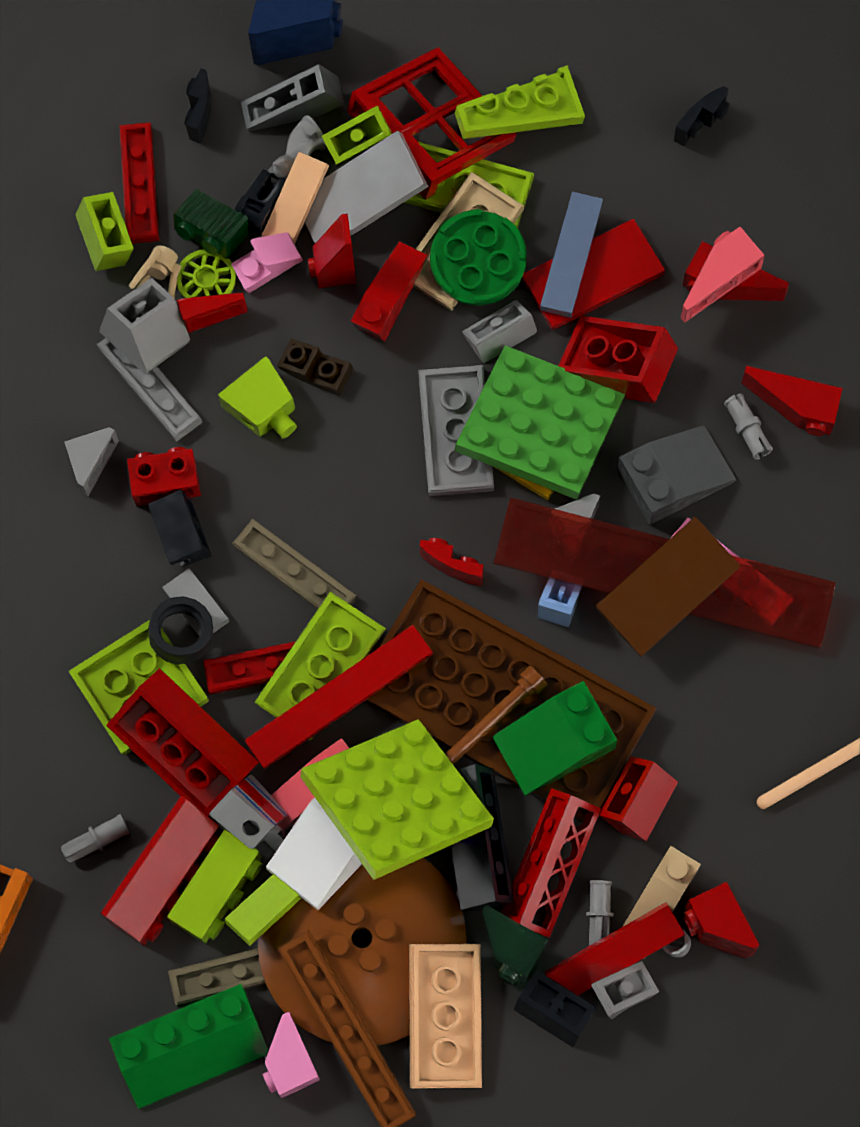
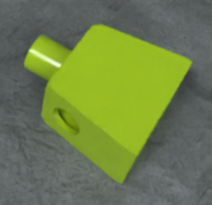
M266 356L218 394L222 408L258 436H263L273 428L284 439L290 436L297 427L288 416L295 409L293 397Z

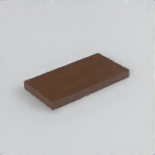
M695 516L599 602L595 608L637 655L642 657L741 566Z

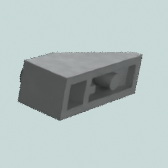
M318 64L242 101L241 105L246 129L248 131H255L301 121L306 115L311 118L319 117L344 105L339 77Z

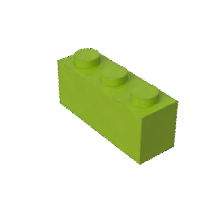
M224 829L168 914V920L204 944L207 943L209 938L214 940L225 924L222 918L227 910H234L244 895L241 889L248 879L253 881L263 866V863L260 862L262 858L260 851L256 848H248L232 833Z

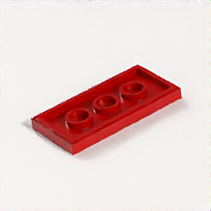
M634 218L593 238L571 318L540 310L552 331L665 274L664 267ZM553 259L525 272L522 277L524 285L539 310Z

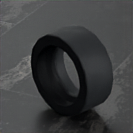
M184 596L169 598L160 603L152 612L148 630L150 645L156 655L166 662L178 665L192 663L200 659L210 647L213 636L212 616L207 608L196 599ZM182 613L190 615L198 621L201 634L195 644L179 648L171 646L164 641L161 635V626L167 617Z

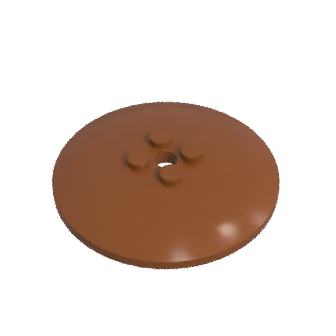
M425 858L419 859L373 880L363 864H361L319 910H316L301 898L258 938V955L268 990L284 1013L289 1012L293 1022L304 1031L332 1043L277 949L310 930L377 1046H383L410 1036L409 945L467 944L465 920L458 899L443 875ZM366 930L372 935V942L368 947L358 948L353 944L352 936L356 931Z

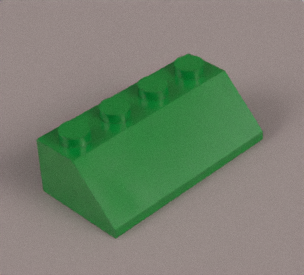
M242 984L109 1038L121 1073L138 1109L263 1058L269 1052L248 995Z

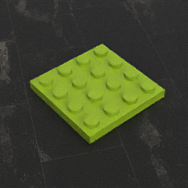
M419 719L301 769V779L373 880L492 827L494 820Z

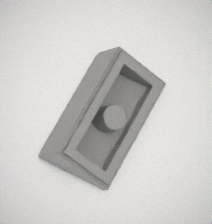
M515 300L468 327L462 333L479 359L486 363L500 355L505 345L512 348L537 332V328L532 315Z

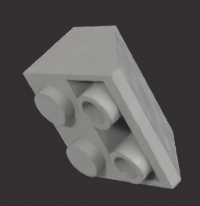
M153 278L108 307L99 330L108 341L144 374H147L190 342V337L175 299Z

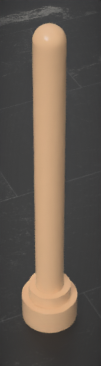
M860 738L759 796L757 806L761 809H766L859 755Z

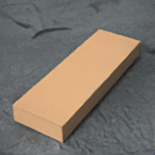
M298 152L261 237L287 232L294 244L296 243L329 168L328 164Z

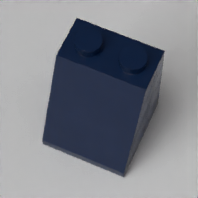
M256 0L248 31L253 63L262 65L333 49L335 37H341L343 19L340 18L341 3H338L337 0Z

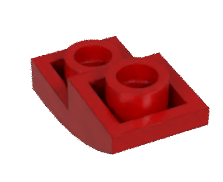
M430 538L429 541L420 540V556L434 568L462 582L476 586L482 585L484 564H479L478 560L471 557L463 556L459 557V560L453 559L454 546L448 545L446 540L440 538Z

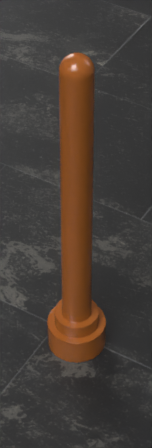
M528 666L519 675L521 679L517 681L518 686L445 753L453 765L527 695L530 697L533 694L539 695L548 686L547 682L533 667Z

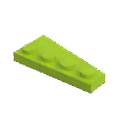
M568 65L558 68L554 74L536 76L532 82L519 86L517 83L509 86L505 92L497 95L490 93L457 105L455 110V116L463 139L583 124L585 118Z

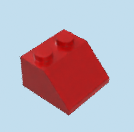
M727 882L688 901L683 911L685 917H682V922L690 937L696 935L701 944L745 959L754 955L760 945Z

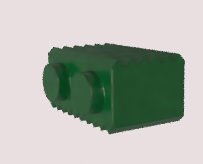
M195 189L173 214L174 230H176V233L186 241L192 239L199 243L207 253L213 256L218 254L225 259H229L230 255L233 254L249 234L248 217L246 215H242L241 212H237L219 200L216 201L214 197L211 198L209 194L206 195L199 189Z

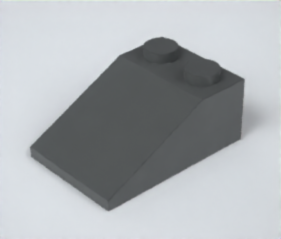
M704 425L648 442L619 457L618 472L649 525L736 482V478Z

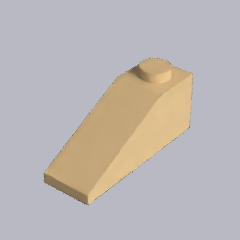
M670 846L623 926L667 902L673 912L701 864Z

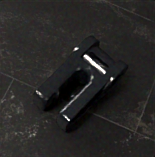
M265 169L260 172L235 207L237 212H241L242 215L248 217V224L255 227V231L260 234L263 233L286 181L283 178L279 179L273 185V189L268 196L261 200L271 185V173Z

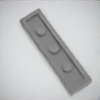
M106 338L97 344L100 352L176 442L202 423L198 414L157 366L147 374H144Z

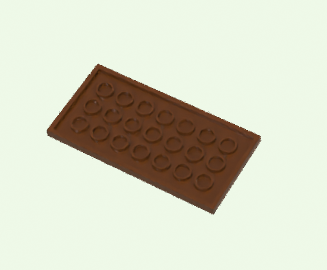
M420 579L381 646L414 625L433 654L365 701L405 724L419 719L435 741L451 749L518 686L517 681L521 679L519 675L528 666L533 667L547 682L548 686L539 695L533 694L531 697L527 695L463 755L478 765L494 768V774L519 787L492 736L553 696L584 681L617 738L616 748L535 791L532 795L546 802L549 792L553 788L601 808L657 708ZM578 806L574 818L583 823L588 810Z

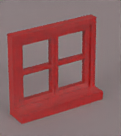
M439 47L352 91L347 108L348 114L355 118L378 106L392 134L396 131L403 134L429 186L419 192L425 200L435 195L439 183L513 143L517 136L516 132L486 136L468 146L444 120L455 113L457 105L482 97V95ZM433 70L458 96L437 108H434L411 83ZM402 86L426 112V114L404 126L380 100L383 96ZM435 123L460 150L438 163L413 137V135Z

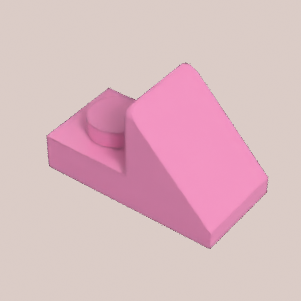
M285 232L252 239L250 242L254 250L231 265L244 289L251 293L303 261L289 233Z

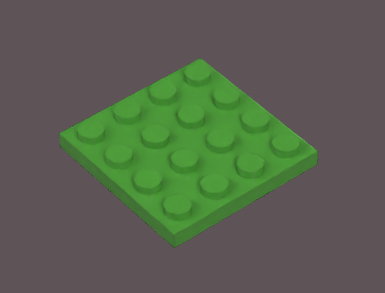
M505 345L456 442L454 451L577 500L624 400L625 394L566 372L562 367Z

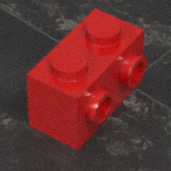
M174 447L169 449L167 453L161 454L143 452L135 455V458L127 459L131 493L136 507L148 505L178 490H182L191 498L201 496L196 458L192 448Z
M630 756L599 816L623 835L647 841L678 781L655 762Z

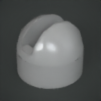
M685 931V935L674 941L684 944L682 948L670 946L669 944L662 947L668 955L683 957L689 952L691 940Z

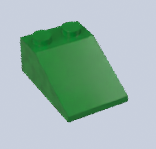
M584 681L553 696L492 736L525 797L615 750L617 738Z

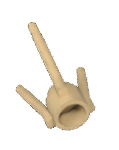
M165 246L154 247L150 257L134 276L129 287L131 289H134L136 285L139 287L151 277L163 280L166 276L170 275L168 293L175 299L177 277L182 268L179 264H176L178 260L177 254Z

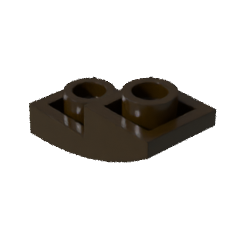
M292 338L277 364V367L282 371L339 396L354 369L350 362L323 354L319 347Z

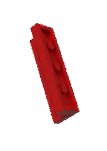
M551 788L512 884L514 903L503 906L500 918L550 938L601 808ZM579 806L588 811L582 825L575 828L573 819ZM571 841L572 851L570 856L562 860L560 854L562 846L566 842ZM558 873L560 880L558 886L549 893L548 881L552 875ZM545 906L547 913L542 926L533 924L532 921L537 909Z

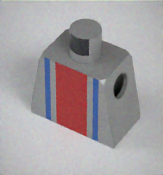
M251 774L232 788L209 813L210 816L251 849H254L264 840L276 852L288 835L278 826L286 817V811Z

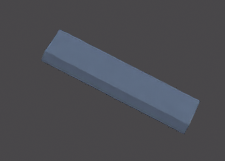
M572 192L541 301V311L572 317L601 212L602 198Z

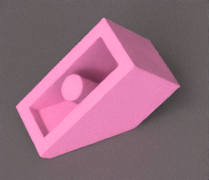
M289 1012L283 1014L265 1060L268 1071L262 1074L270 1092L277 1091L281 1098L320 1081Z

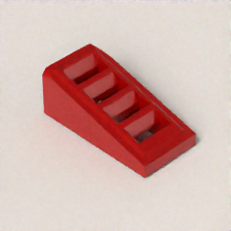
M243 293L190 297L176 300L188 333L239 316L248 311Z

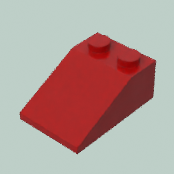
M580 316L558 366L564 368L566 372L625 394V399L655 403L678 351V347L665 327Z

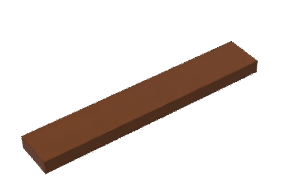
M310 930L277 948L380 1126L399 1127L416 1117L417 1114Z

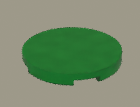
M482 209L464 211L448 219L438 229L430 251L431 271L438 286L450 298L473 306L493 304L511 294L522 280L526 269V246L517 227L506 217L503 218L495 213L482 211Z

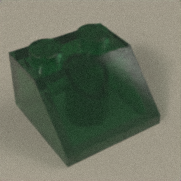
M485 905L482 910V923L495 970L500 973L498 977L514 987H517L519 983L526 986L546 952L548 940Z

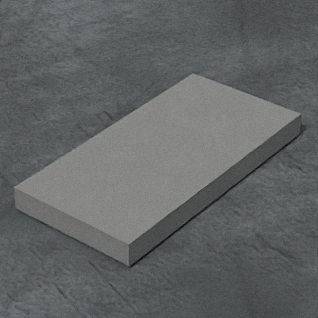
M396 131L323 179L305 220L314 243L320 239L341 214H348L350 234L352 236L429 187L403 134Z
M483 365L418 370L428 495L440 496L494 491L492 466L454 451L456 442L485 386Z

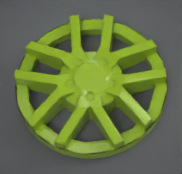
M204 249L186 256L180 263L182 268L177 277V287L180 295L184 298L200 297L203 293H205V296H210L209 291L216 290L218 295L231 294L236 285V272L231 265V260L217 254L214 256L213 265H208L207 258L213 255H210ZM202 257L201 266L192 262V260ZM220 260L228 267L218 268ZM186 265L195 270L193 274L184 271ZM231 274V279H219L221 275ZM182 277L190 280L184 286H182L181 282ZM196 286L197 290L190 296L187 292ZM219 286H228V288L222 293Z

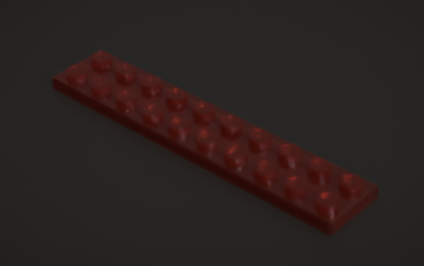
M510 497L493 564L609 594L669 539ZM731 555L741 567L688 614L819 649L822 646L836 582Z

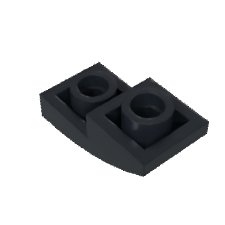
M202 68L197 77L191 78L188 83L186 95L189 98L191 108L188 110L184 121L189 139L200 144L205 135L211 112L210 84L207 70Z
M722 86L696 102L677 124L674 142L685 147L690 137L694 139L697 137L703 124L711 128L717 118L722 120L730 106V103L727 102L729 88Z

